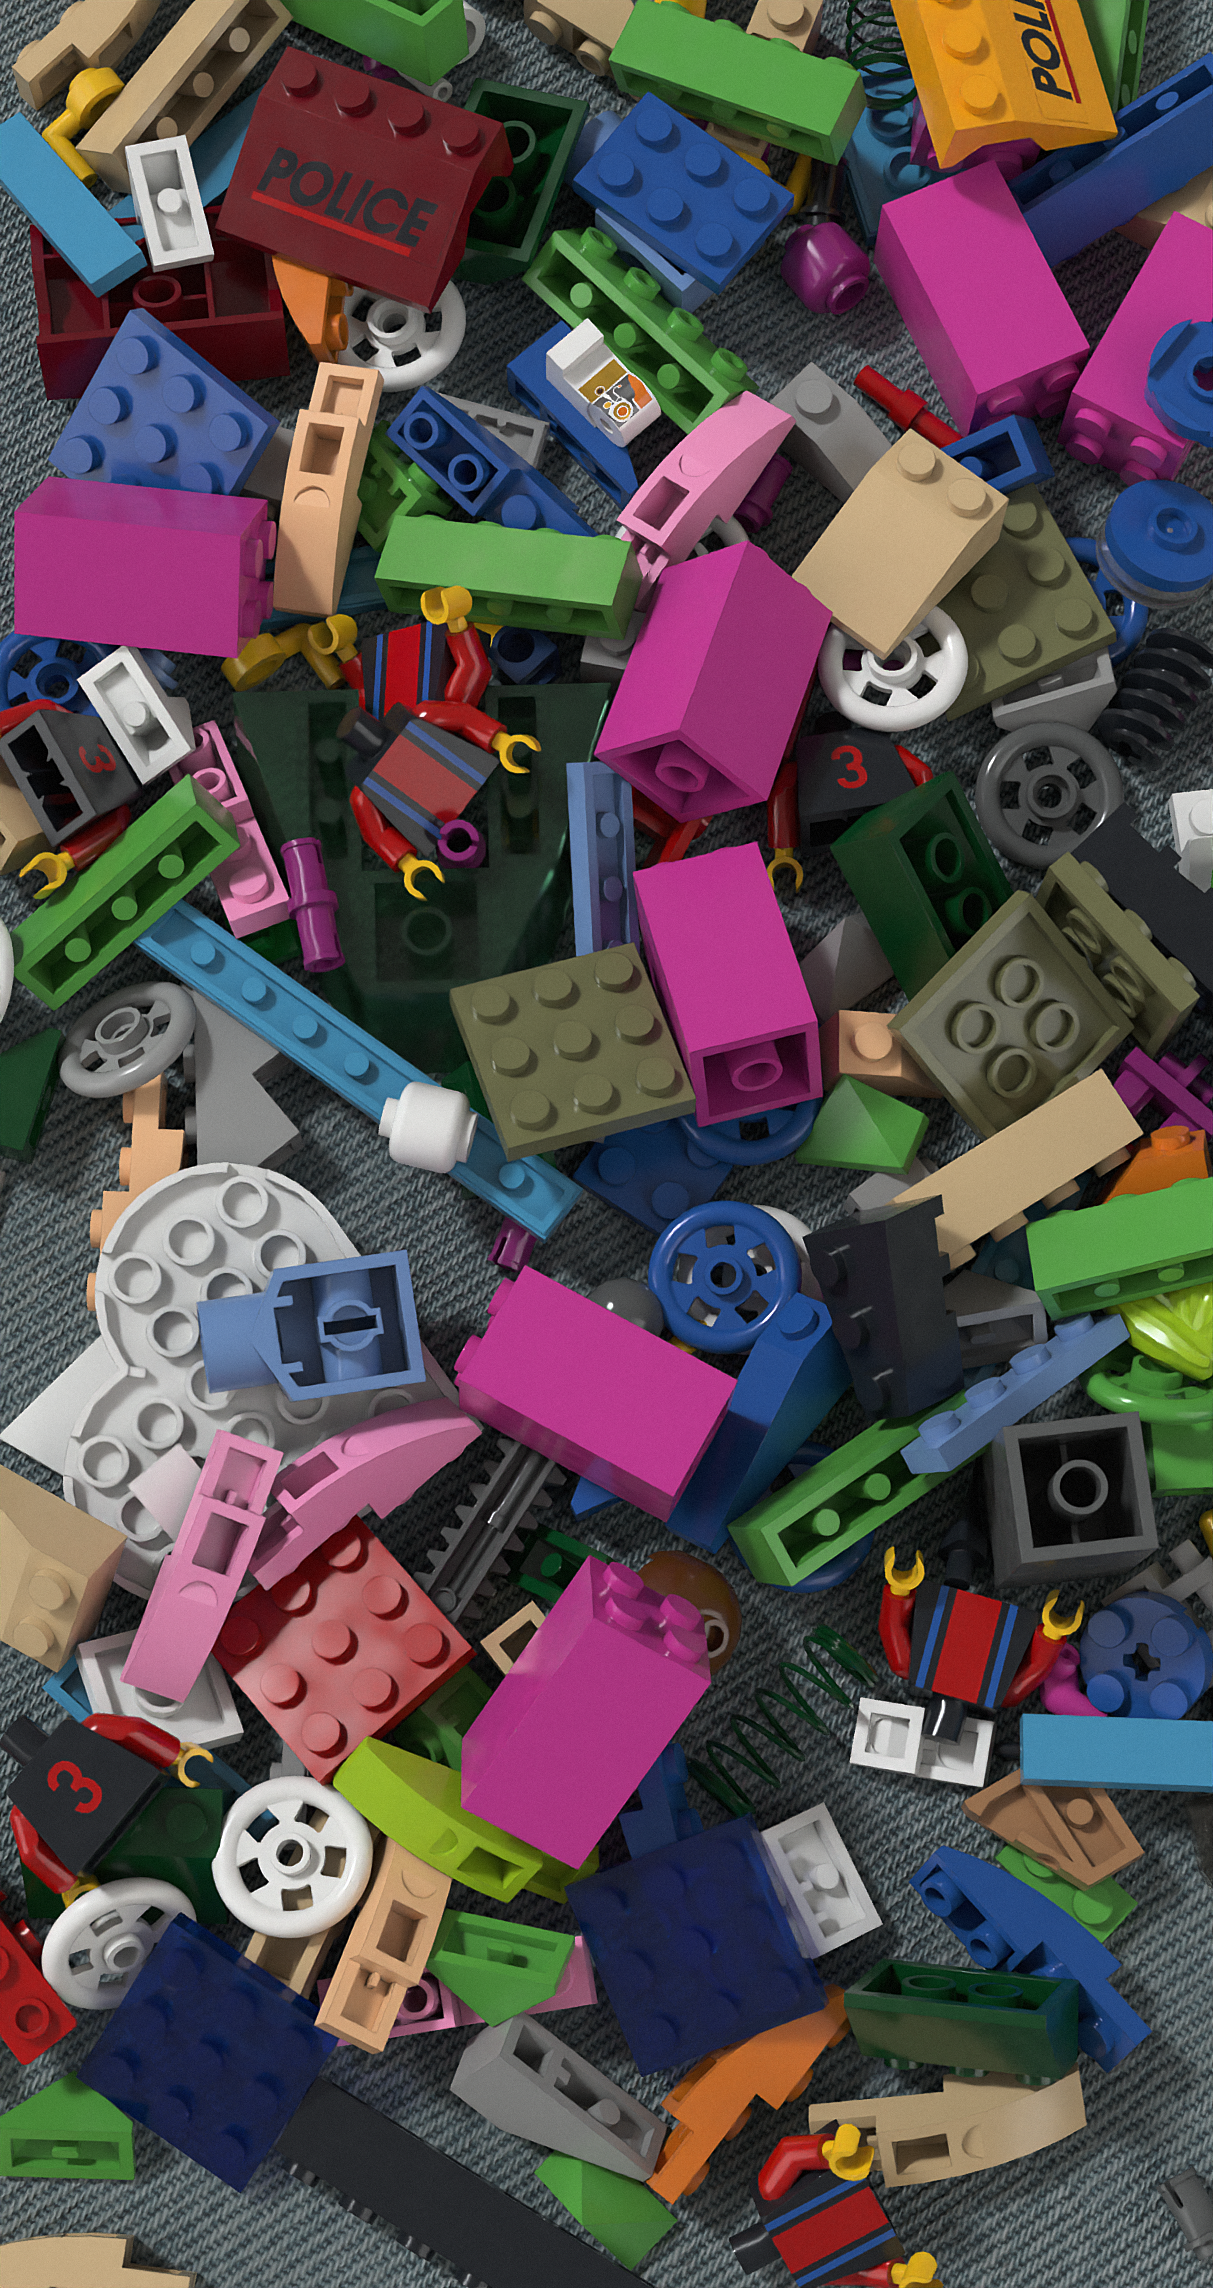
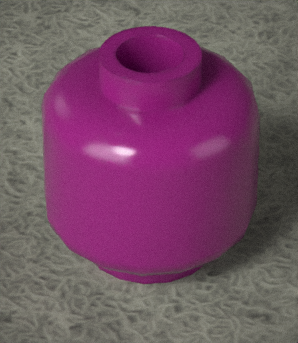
M834 222L820 223L814 227L811 224H806L795 230L787 239L784 247L786 253L780 266L783 281L807 309L816 314L830 312L835 315L842 314L855 306L863 298L869 287V280L867 278L870 273V261L868 255L843 227Z

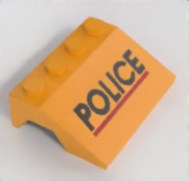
M890 0L940 169L953 167L981 146L1030 137L1047 151L1116 138L1118 130L1077 0Z

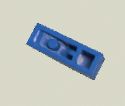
M561 320L507 364L508 391L534 419L550 423V436L623 511L639 490L627 445L619 447L610 441L598 427L595 428L546 379V353L572 331Z

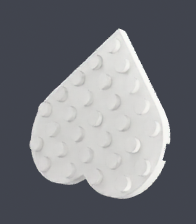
M222 1162L197 1165L171 1174L146 1189L124 1210L109 1233L100 1255L95 1281V1309L102 1339L109 1355L119 1370L106 1379L92 1394L75 1421L65 1452L63 1491L66 1502L128 1536L113 1581L125 1590L146 1600L150 1598L165 1555H171L175 1543L127 1485L178 1443L202 1470L217 1429L224 1430L284 1452L276 1473L277 1475L293 1461L322 1442L358 1423L387 1411L443 1397H448L459 1408V1392L421 1339L426 1382L293 1402L288 1400L277 1384L209 1394L196 1302L264 1292L271 1271L277 1268L361 1256L325 1206L304 1187L280 1173L251 1165ZM462 1411L476 1424L480 1431L484 1429L477 1418ZM271 1493L268 1495L262 1514L277 1502ZM367 1504L357 1515L361 1519L372 1509ZM248 1569L245 1571L233 1602L241 1600L259 1584Z

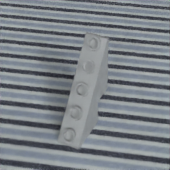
M183 983L182 988L191 996L196 1008L194 1044L187 1045L183 1050L185 1082L196 1083V1106L185 1107L187 1145H197L198 1165L229 1162L274 1171L305 1146L300 1131L262 1087L264 1083L292 1061L194 989Z

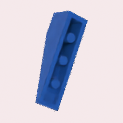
M796 1292L792 1299L785 1304L757 1339L737 1378V1386L727 1415L667 1523H664L669 1532L713 1554L719 1550L731 1535L727 1525L755 1505L853 1382L841 1345L834 1335L832 1320L826 1304L799 1292Z

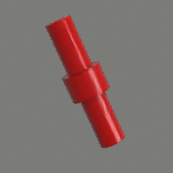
M866 365L855 378L853 385L889 411L887 418L905 432L911 428L939 449L964 438L927 410L929 403L910 388L903 392L869 365Z

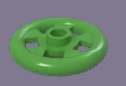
M1127 1341L1122 1342L1078 1375L1079 1383L1084 1392L1093 1401L1116 1414L1139 1411L1141 1422L1159 1425H1192L1213 1420V1374L1211 1377L1200 1382L1183 1375L1179 1371H1172L1148 1360L1146 1356L1138 1353ZM1115 1370L1124 1373V1375L1118 1376L1115 1374L1107 1373V1371ZM1188 1381H1197L1202 1386H1191Z

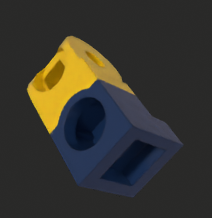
M473 622L477 629L491 634L488 660L492 668V674L505 686L507 694L523 710L563 674L558 647L539 630Z

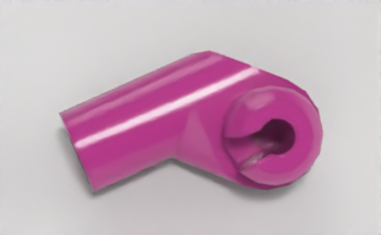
M1066 1642L1049 1677L1038 1687L1042 1705L1054 1715L1107 1717L1109 1713L1099 1711L1091 1704L1088 1697L1080 1692L1077 1665L1081 1662L1080 1655L1075 1647Z

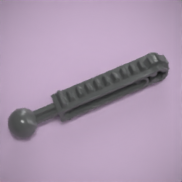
M616 1278L599 1285L588 1296L587 1299L660 1337L664 1326L663 1310L657 1295L645 1283L631 1278ZM502 1438L498 1440L497 1447L505 1457L502 1463L485 1461L483 1468L491 1478L488 1485L471 1483L469 1490L477 1502L474 1507L457 1505L455 1512L463 1522L461 1528L444 1527L440 1533L449 1544V1547L445 1552L430 1549L427 1553V1557L435 1566L432 1574L415 1572L412 1577L467 1642L470 1638L461 1627L464 1619L481 1621L484 1617L475 1604L478 1597L495 1599L498 1594L489 1581L491 1576L494 1574L508 1577L512 1572L503 1559L506 1552L522 1555L526 1550L517 1536L520 1530L537 1532L539 1529L538 1522L531 1514L533 1509L551 1510L553 1502L545 1490L548 1486L564 1488L567 1484L566 1478L559 1470L560 1464L517 1440L513 1441Z

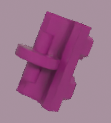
M1135 1047L1122 1062L1115 1075L1117 1080L1113 1085L1133 1118L1135 1119L1148 1104L1166 1120L1160 1128L1186 1126L1189 1128V1132L1205 1129L1207 1143L1213 1138V1112L1206 1107L1213 1098V1087L1200 1077L1201 1073L1209 1065L1210 1060L1200 1053L1187 1066L1171 1051H1168L1159 1063L1156 1064L1138 1047Z

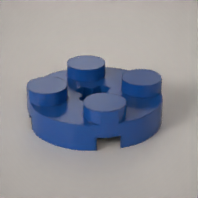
M1213 318L1211 322L1200 321L1191 324L1192 319L1173 326L1156 344L1147 367L1144 398L1149 407L1153 409L1157 418L1169 430L1183 438L1198 441L1205 447L1213 448V390L1206 391L1197 385L1199 380L1193 375L1197 370L1207 374L1213 369Z
M1138 1591L1125 1594L1093 1614L1081 1637L1079 1655L1082 1676L1087 1684V1697L1095 1708L1102 1712L1111 1713L1115 1717L1177 1720L1184 1716L1203 1696L1210 1685L1213 1675V1650L1210 1639L1203 1627L1201 1626L1197 1629L1192 1619L1183 1613L1187 1610L1186 1607L1167 1595L1151 1591ZM1140 1643L1148 1645L1150 1656L1160 1658L1161 1666L1153 1668L1149 1671V1674L1139 1670L1138 1665L1134 1664L1132 1659V1653L1139 1649Z

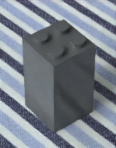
M1139 1411L1005 1426L1001 1428L979 1458V1477L995 1590L1125 1575L1159 1548Z

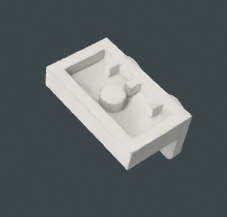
M824 1802L766 1829L734 1847V1852L739 1860V1872L746 1887L755 1894L768 1921L770 1939L775 1948L785 1956L791 1968L817 1958L883 1925Z

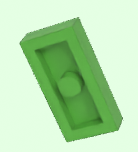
M1009 1843L993 1858L1004 1871L1031 1886L1066 1911L1101 1944L1138 1904L1111 1877L1084 1892Z

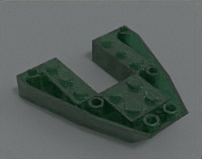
M611 683L486 687V714L507 727L506 734L510 736L529 735L539 741L541 751L533 750L524 742H519L514 746L512 751L514 762L530 770L529 773H513L508 771L500 760L499 751L496 750L492 753L500 762L487 778L489 868L440 869L444 875V884L430 870L419 872L415 876L414 887L427 901L418 900L408 892L404 883L405 874L402 870L399 872H394L393 870L366 871L365 841L362 838L349 801L355 784L345 774L347 765L357 752L336 736L338 726L346 714L357 706L362 708L359 689L232 693L239 776L255 819L289 898H291L284 858L281 855V846L299 838L313 837L316 840H321V852L329 890L336 892L339 908L334 912L341 950L345 956V963L342 966L330 971L314 972L332 1008L424 1074L451 1073L465 1062L471 1061L450 1005V989L548 964L556 948L573 894L566 763L601 761L593 754L611 709Z

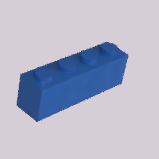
M1211 52L1113 114L1118 130L1115 139L1060 148L1006 183L1050 268L1061 261L1075 257L1085 246L1113 228L1125 225L1138 212L1165 195L1180 190L1190 179L1213 165V54Z

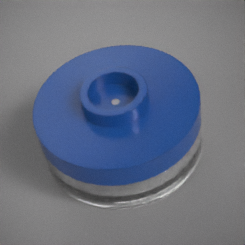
M1155 479L1131 485L1116 499L1096 538V558L1102 573L1117 591L1138 604L1156 609H1177L1192 604L1205 593L1213 580V504L1196 490L1174 481Z

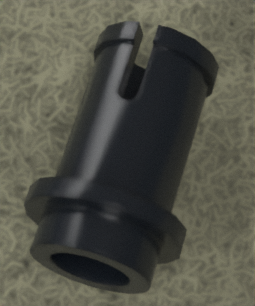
M813 157L811 158L812 168L806 206L799 209L798 218L803 221V225L811 224L814 227L826 222H834L840 226L845 224L846 215L841 212L846 173L849 170L850 163L847 159L841 157L836 166Z

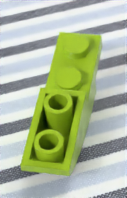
M366 1736L333 1775V1786L363 1816L388 1837L443 1874L508 1904L521 1889H525L565 1904L599 1867L598 1845H595L577 1870L461 1808V1772L372 1737Z

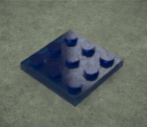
M751 1811L574 1880L564 1887L641 2077L823 2010L830 2003Z
M180 1912L170 1922L82 2065L76 2078L236 2191L242 2193L341 2039L314 2026L320 2008Z

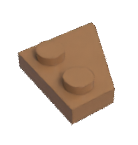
M1020 1769L966 1799L961 1806L962 1811L968 1818L1084 1892L1139 1860L1145 1853L1103 1788L1021 1785Z

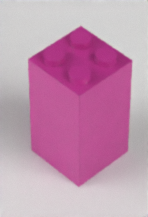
M992 159L882 205L873 262L960 435L965 438L1014 414L1026 418L1039 414L1041 418H1048L1065 410L1068 406L1071 392L1083 373L1090 345L995 160Z
M1176 211L1172 213L1071 392L1057 442L1065 446L1067 452L1075 459L1091 465L1099 463L1120 474L1121 479L1128 486L1141 481L1155 479L1174 481L1195 441L1175 434L1157 418L1153 409L1146 403L1144 388L1146 385L1147 367L1152 352L1160 338L1169 329L1180 322L1192 319L1191 324L1200 321H1212V229ZM1213 369L1207 374L1201 373L1198 370L1193 373L1199 380L1197 385L1206 391L1213 390Z
M48 476L14 511V634L238 658L250 639L257 638L263 619H270L273 612L274 583L265 581L266 559L273 558L277 529L275 521H267L268 500Z
M749 540L663 569L593 755L680 823L767 801L833 612L815 598L805 585L794 580L773 562L763 549L755 546Z
M757 842L737 847H724L712 853L675 862H662L651 868L632 872L643 952L663 1016L696 1096L694 1116L698 1128L823 1097L818 1020Z
M525 1265L515 1282L508 1278L502 1281L487 1309V1313L491 1317L484 1337L481 1339L473 1334L465 1344L455 1363L454 1370L458 1371V1375L454 1385L459 1387V1409L667 1523L729 1411L738 1380Z
M589 1555L462 1738L461 1808L578 1870L711 1684L704 1618L701 1617L698 1609L678 1595L669 1594L665 1597L645 1586L642 1579L623 1564L611 1562L607 1565Z

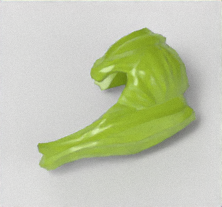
M1213 1281L1102 1308L1105 1315L1120 1314L1130 1334L1126 1341L1138 1353L1146 1356L1148 1360L1172 1371H1179L1183 1375L1200 1382L1212 1376Z

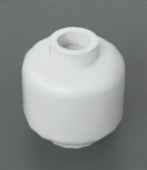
M411 1082L404 1088L399 1100L387 1098L381 1116L378 1135L390 1138L389 1153L394 1161L437 1173H447L454 1168L457 1161L467 1163L474 1141L479 1113L469 1111V1100L461 1092L422 1082Z

